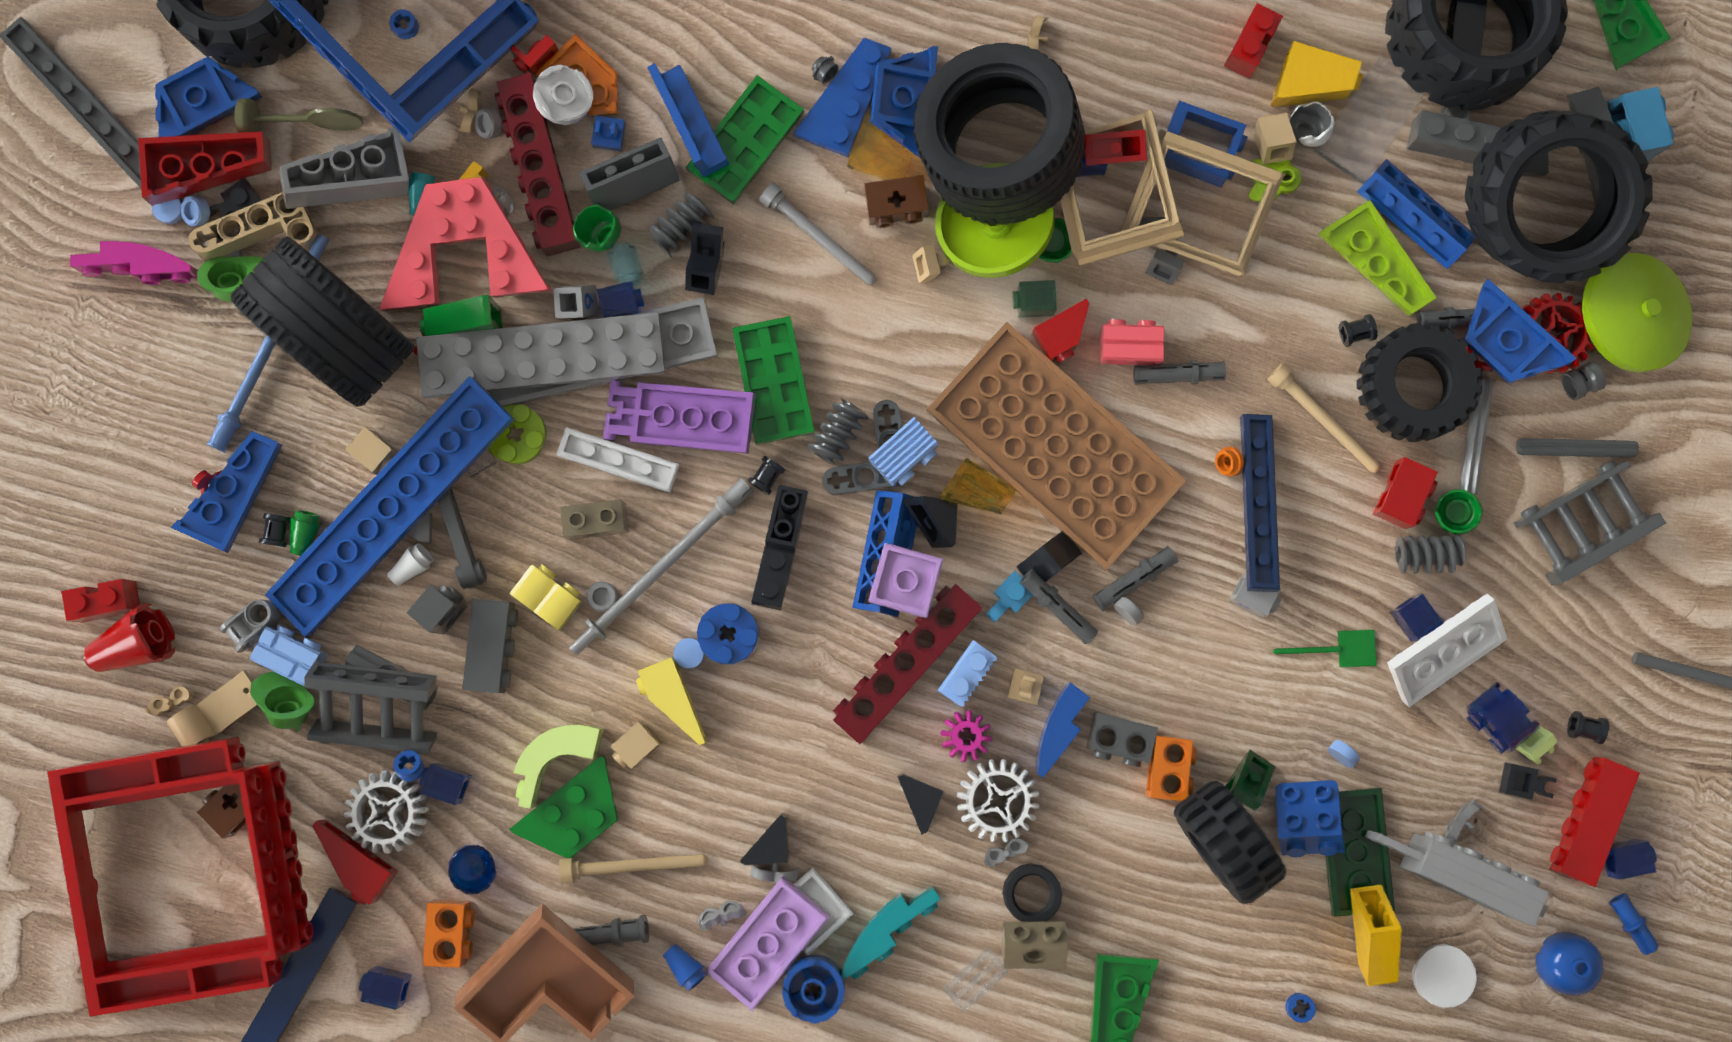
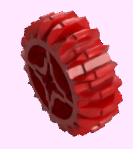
M1546 293L1540 299L1535 297L1530 300L1529 305H1524L1522 309L1535 321L1541 313V327L1547 332L1554 330L1556 333L1564 332L1558 336H1553L1565 348L1568 347V336L1574 335L1573 344L1569 352L1576 359L1569 365L1557 368V371L1564 373L1568 371V368L1574 369L1578 367L1579 361L1583 362L1588 358L1586 352L1592 351L1595 347L1589 342L1591 339L1587 333L1581 311L1582 302L1573 305V296H1567L1563 299L1561 293H1556L1552 297ZM1561 316H1563L1569 323L1565 322L1561 318ZM1556 369L1547 371V373L1552 374Z

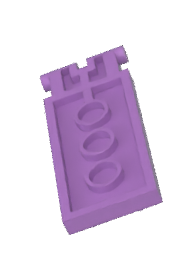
M613 380L610 382L607 406L617 408L616 414L606 413L604 440L615 441L617 435L631 437L630 442L639 444L749 454L756 399L755 393L640 382L637 383V388L622 387V381Z

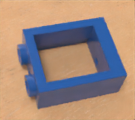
M1182 101L1178 102L1167 128L1168 132L1179 135L1185 119L1232 135L1227 153L1236 155V152L1242 153L1248 136L1243 135L1246 124ZM1169 148L1164 159L1166 168L1218 187H1222L1227 179L1232 180L1235 172L1222 167L1218 169L1174 153Z

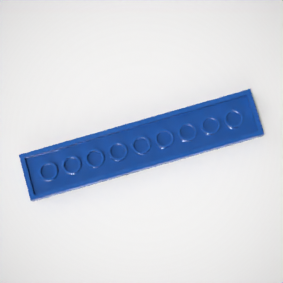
M469 376L267 591L265 596L304 637H311L515 419L475 378Z

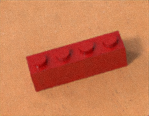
M1593 757L1592 761L1587 763L1583 773L1585 780L1581 789L1577 790L1573 797L1572 804L1574 808L1570 817L1562 825L1561 833L1563 836L1559 846H1556L1551 853L1550 862L1552 864L1549 870L1596 888L1640 772L1602 757Z

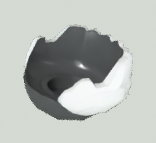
M1316 101L1298 105L1290 118L1296 142L1308 147H1317L1326 143L1330 139L1335 124L1331 111L1327 109L1326 105Z

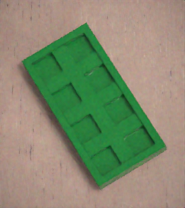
M756 75L714 130L730 164L704 178L692 159L687 164L686 170L734 205L802 117L804 109Z
M791 316L733 327L732 331L745 392L756 394L752 423L755 444L761 445L814 434Z

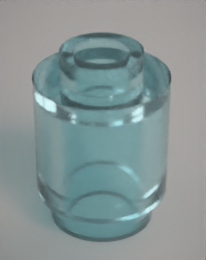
M628 242L615 244L611 248L612 250L607 253L615 282H619L620 288H629L642 283L644 272L636 246L629 245Z

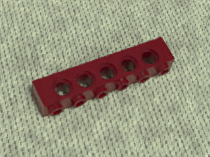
M530 72L497 81L499 92L495 93V99L499 110H504L507 119L502 121L506 137H511L514 145L509 150L514 165H519L521 175L517 176L522 194L527 193L529 203L524 205L529 221H534L536 231L532 232L535 246L537 249H542L548 257L581 248V245L574 237V219L547 120L538 111L533 99L536 81ZM519 106H528L524 114L515 115V110ZM526 134H535V137L531 142H522V139ZM534 161H543L540 169L536 171L529 170L530 165ZM549 188L550 194L546 198H537V194L541 189ZM548 217H558V221L554 226H544L545 220Z
M957 584L951 589L946 585L934 599L938 603L931 611L929 610L928 617L918 616L914 620L918 626L911 633L905 630L894 642L898 648L892 655L889 656L885 652L874 664V667L877 669L870 679L865 675L853 688L857 692L850 701L844 698L833 710L837 715L833 721L859 745L981 611L982 607ZM941 609H949L953 612L954 621L951 625L945 626L939 623L937 614ZM929 631L934 636V644L930 648H922L917 643V636L920 632ZM903 653L910 654L914 659V666L909 671H902L897 666V658ZM881 676H889L894 682V688L888 694L880 693L876 688V682ZM867 698L872 701L874 709L869 716H861L857 713L856 703L860 699Z

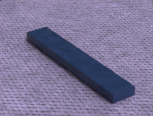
M1242 414L1240 425L1241 450L1244 460L1242 476L1247 591L1278 592L1280 590L1273 415Z
M333 887L328 889L310 921L313 926L312 943L301 950L292 952L283 967L281 980L276 982L271 988L241 1042H279L358 902Z

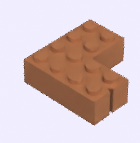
M542 903L456 992L454 1009L494 1042H507L546 1003L592 1041L611 1021V1013L616 1016L635 996L634 980Z

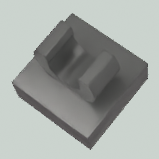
M1157 249L1145 274L1173 285L1185 260L1178 258L1175 252L1169 250L1164 252Z

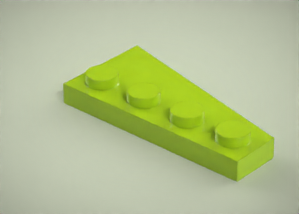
M1370 200L1318 233L1323 240L1408 316L1437 298Z

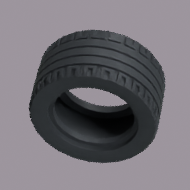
M994 43L964 51L937 70L929 82L926 83L925 89L921 92L920 98L917 101V109L914 112L915 119L913 120L915 128L913 135L922 163L942 200L946 201L949 207H953L954 211L961 213L966 218L970 217L973 221L1005 225L1037 217V215L1043 214L1047 209L1055 206L1070 191L1076 177L1080 174V169L1083 167L1085 131L1071 82L1068 76L1063 73L1062 68L1056 65L1053 59H1049L1046 54L1039 52V50L1020 44ZM1003 103L1024 104L1036 109L1047 119L1044 132L1035 147L1024 157L1011 164L992 168L979 167L963 161L956 155L957 142L966 124L979 112L991 106Z
M289 236L283 237L275 245L276 250L271 249L263 258L265 262L260 261L253 269L254 273L250 272L242 281L243 285L239 284L231 293V301L257 328L318 380L356 407L364 406L372 397L371 393L375 394L383 386L381 382L385 383L393 375L392 370L395 372L403 364L402 359L406 360L414 351V344Z

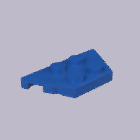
M937 46L929 47L925 51L914 54L913 52L907 53L897 59L890 58L880 61L876 65L870 123L919 158L913 130L915 129L913 126L914 112L917 109V101L920 98L921 92L924 91L926 83L936 73Z
M207 56L155 84V98L158 102L155 109V121L158 122V137L193 135L234 113L238 99L249 98L256 101L262 98V95L257 89L251 87Z
M1487 279L1483 283L1465 340L1469 343L1468 347L1508 384L1569 365L1576 359L1573 354L1492 281Z

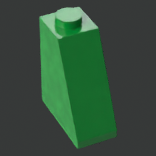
M489 295L476 296L423 309L424 318L420 319L422 336L503 328L501 307Z

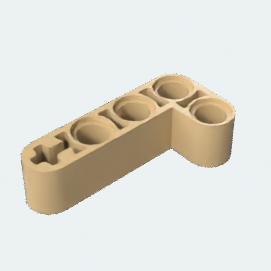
M281 192L197 227L190 233L188 241L190 247L197 255L207 261L215 257H224L234 251L241 250L284 231L287 236L296 241L305 250L310 251L318 236V232L306 207H298L292 213H284L286 205L284 194ZM269 216L268 221L264 225H256L260 217ZM233 228H241L237 236L229 237V232ZM309 230V234L305 239H296L300 231ZM217 235H220V237L223 239L222 242H220L221 240ZM205 241H207L208 247L204 248Z

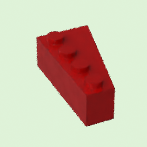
M263 132L138 138L142 198L151 206L272 170L270 141Z

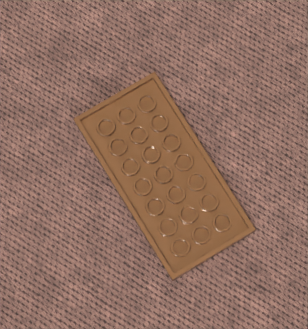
M1008 322L999 329L927 408V412L1105 571L1187 481Z

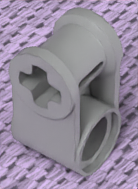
M253 600L237 614L227 619L219 627V630L230 637L236 645L235 650L237 653H241L258 642L266 626L274 627L281 620L282 612L270 600ZM263 606L266 607L268 612L267 618L264 621L259 617V611Z

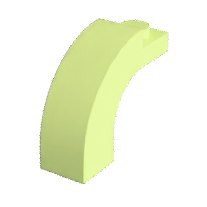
M581 724L566 725L548 730L534 739L519 757L514 770L515 774L525 776L524 780H520L516 791V798L520 799L518 806L528 809L536 807L544 772L549 764L559 756L569 754L596 759L604 728Z

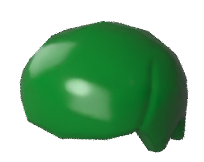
M599 204L585 208L576 217L573 225L575 239L586 249L598 253L611 249L619 240L622 230L619 218L612 211L605 209Z
M1055 218L1052 237L1044 252L1039 256L1041 260L1048 263H1060L1068 259L1073 253L1065 220L1061 218Z
M1451 490L1442 495L1435 506V519L1440 528L1453 535H1464L1472 532L1480 524L1483 508L1478 498L1467 490Z

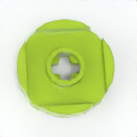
M513 404L505 406L503 408L515 420L490 445L489 450L495 457L506 463L521 465L531 462L542 451L547 436L545 423L535 411L525 405ZM514 427L518 430L523 429L524 433L520 435L521 440L519 442H516L514 439L509 440L508 435L511 434V429Z

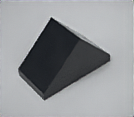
M930 496L906 497L903 500L906 508L932 548L953 547L956 544L958 501Z
M1061 531L1017 565L1016 568L1023 576L1033 569L1046 582L1082 553L1074 542Z
M900 774L897 777L921 835L927 833L944 791L908 775Z
M783 812L742 857L740 862L743 865L788 863L787 816Z

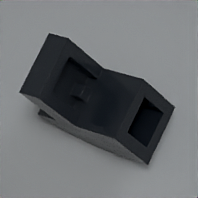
M694 222L691 230V253L686 266L685 290L715 295L724 255V227Z

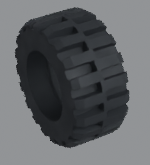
M1414 323L1406 328L1402 326L1378 341L1365 355L1366 360L1360 364L1358 370L1362 377L1357 380V389L1362 390L1363 393L1358 399L1360 406H1367L1369 412L1365 415L1369 421L1376 419L1379 422L1376 428L1382 433L1390 431L1392 432L1391 438L1397 440L1407 438L1408 442L1429 441L1438 438L1469 419L1468 414L1475 411L1478 405L1475 398L1482 394L1483 386L1477 384V380L1482 378L1483 375L1482 369L1476 368L1474 364L1478 360L1475 352L1470 354L1465 347L1469 343L1464 338L1455 339V332L1449 328L1439 331L1438 324L1429 323L1423 327L1421 323ZM1418 357L1424 359L1438 371L1442 380L1443 391L1438 405L1429 410L1417 409L1406 403L1399 395L1395 385V371L1398 363L1404 358Z
M1209 781L1176 805L1174 816L1183 832L1214 875L1239 903L1251 904L1284 880L1287 872L1286 867L1274 846L1241 802L1219 781Z

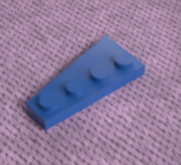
M252 431L227 460L228 464L220 474L214 475L208 483L209 487L199 499L195 498L188 506V512L181 520L177 519L171 528L229 553L282 444Z

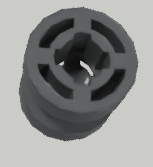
M1589 362L1581 366V369L1578 371H1568L1562 374L1561 377L1565 392L1574 401L1585 397L1589 391L1594 393L1604 389L1606 386L1604 374L1595 362Z

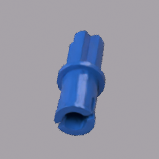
M1623 893L1611 899L1609 904L1623 923L1622 929L1625 932H1629L1641 953L1648 955L1657 951L1658 943L1645 924L1646 918L1640 916L1629 899L1628 894Z

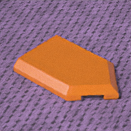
M574 34L534 74L538 78L541 72L557 65L568 66V68L574 71L577 69L590 81L593 90L592 106L587 115L618 114L617 72L577 34Z

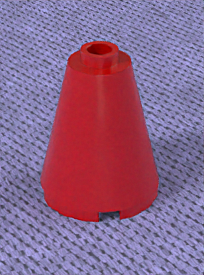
M140 604L85 647L84 661L89 668L96 672L162 662L171 658L175 653V648L171 649V641L175 639V633L169 620L160 609L154 611L149 608L152 604Z

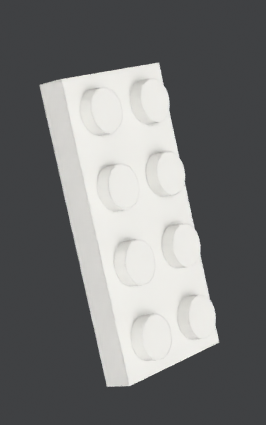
M1488 594L1484 595L1387 662L1401 700L1408 707L1507 640L1495 599Z

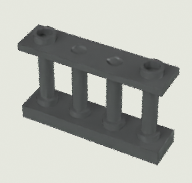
M1614 460L1605 463L1597 468L1599 474L1540 508L1537 504L1527 508L1520 513L1522 518L1514 522L1516 528L1530 524L1554 562L1552 565L1554 570L1545 575L1551 585L1563 584L1666 524L1660 513L1647 515L1646 512L1642 513L1618 474L1620 471L1631 466L1628 460L1617 464ZM1605 480H1608L1631 518L1629 520L1631 525L1623 530L1621 527H1616L1593 490V487ZM1581 494L1605 532L1603 535L1605 540L1597 545L1595 542H1590L1567 502ZM1555 509L1580 548L1577 550L1580 555L1571 560L1569 557L1564 556L1541 518Z
M314 662L304 677L305 688L317 689L320 700V719L315 721L308 732L307 740L319 741L324 744L337 743L397 751L411 750L418 754H429L437 738V732L424 731L423 702H428L436 687V675ZM332 691L350 694L351 722L333 721ZM362 694L378 696L380 698L381 726L363 724ZM393 698L411 701V729L393 727Z

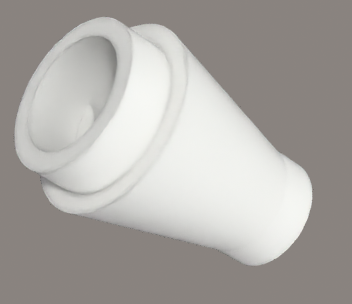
M419 543L415 546H409L387 575L395 585L401 586L404 582L430 569V564L434 561L433 557Z

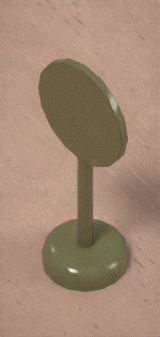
M249 98L238 99L235 106V124L238 133L260 132L261 123L310 122L321 128L342 131L355 130L363 125L361 116L342 109L321 108L312 110L308 114L260 115L258 106Z

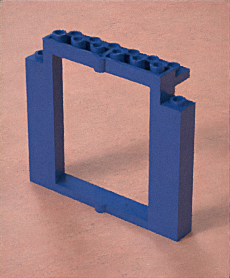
M268 0L314 46L319 55L327 59L409 143L510 52V48L513 45L517 46L526 38L539 22L536 12L529 4L523 3L521 0H497L390 96L297 0Z

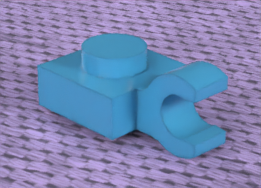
M1016 571L993 593L999 600L985 614L993 623L1008 608L1014 614L1017 613L1033 596L1031 592L1019 583L1022 577Z

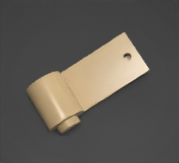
M243 670L197 705L187 707L169 718L166 724L180 745L187 746L210 742L258 705L250 694L251 684L253 683L252 678L246 670Z

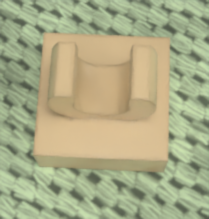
M934 245L922 246L912 255L919 283L932 281L940 274L941 270H944V266L950 265L945 253L936 255Z
M1014 668L1007 698L1037 705L1044 676Z

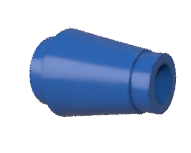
M678 944L673 945L664 953L663 957L681 988L685 987L690 991L707 976L703 970L704 966L680 948Z

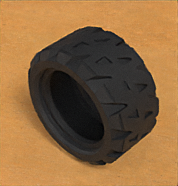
M158 0L156 3L157 8L166 20L205 56H212L222 64L242 67L245 63H248L252 68L272 65L277 62L280 54L288 58L306 44V38L268 0L248 13L231 17L216 16L205 12L202 0ZM297 0L321 24L324 18L323 4L327 5L328 0Z
M1392 0L1393 5L1387 12L1385 34L1391 36L1390 41L1387 43V49L1395 67H1402L1404 70L1401 75L1402 79L1417 93L1426 92L1431 95L1428 98L1429 101L1448 108L1460 105L1461 110L1486 109L1492 104L1497 106L1514 97L1553 58L1552 56L1561 46L1566 32V25L1564 23L1568 17L1566 0H1493L1503 10L1509 20L1513 43L1510 53L1498 56H1485L1463 49L1446 34L1438 19L1436 0Z
M1557 110L1535 112L1529 114L1523 120L1516 119L1496 133L1493 142H1487L1473 162V176L1468 175L1465 190V202L1469 211H1466V216L1471 232L1480 241L1479 245L1493 259L1526 277H1531L1541 282L1564 283L1565 281H1581L1602 272L1600 268L1613 266L1631 250L1632 247L1628 246V243L1640 237L1650 213L1646 212L1645 208L1653 199L1652 175L1646 174L1648 161L1638 143L1631 141L1625 130L1607 120L1572 111ZM1575 146L1590 158L1596 168L1599 179V196L1596 207L1589 220L1568 238L1548 244L1531 243L1520 231L1514 216L1513 200L1517 184L1525 170L1543 154L1554 149Z

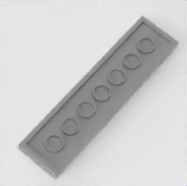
M704 298L631 314L659 313L665 369L718 357ZM631 377L492 391L489 393L502 407Z
M658 312L416 337L421 394L424 399L451 396L469 376L475 378L488 392L665 374Z

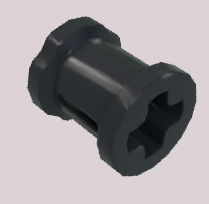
M1371 314L1365 315L1360 320L1352 322L1344 320L1339 324V334L1345 347H1350L1354 342L1366 339L1374 341L1378 337L1376 322Z
M763 456L761 459L763 463L755 475L749 477L747 481L763 493L770 495L772 493L771 487L778 476L784 474L786 470L772 459Z
M264 513L263 518L266 519L263 538H259V543L286 547L287 542L284 540L287 523L291 522V517Z
M1574 711L1571 714L1567 725V734L1570 738L1583 737L1593 740L1594 743L1603 744L1608 736V719L1601 717L1595 719L1583 716V713L1579 711Z

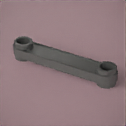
M451 487L438 503L459 566L455 567L458 581L463 589H471L486 582L487 575L481 560L475 559Z

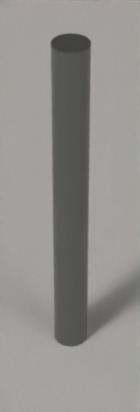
M1635 652L1632 656L1633 664L1732 689L1731 676Z

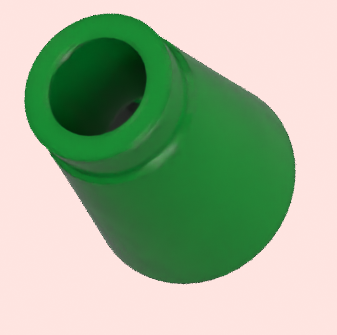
M303 510L295 511V516L291 517L290 553L301 556L312 545L322 524L319 522V514Z

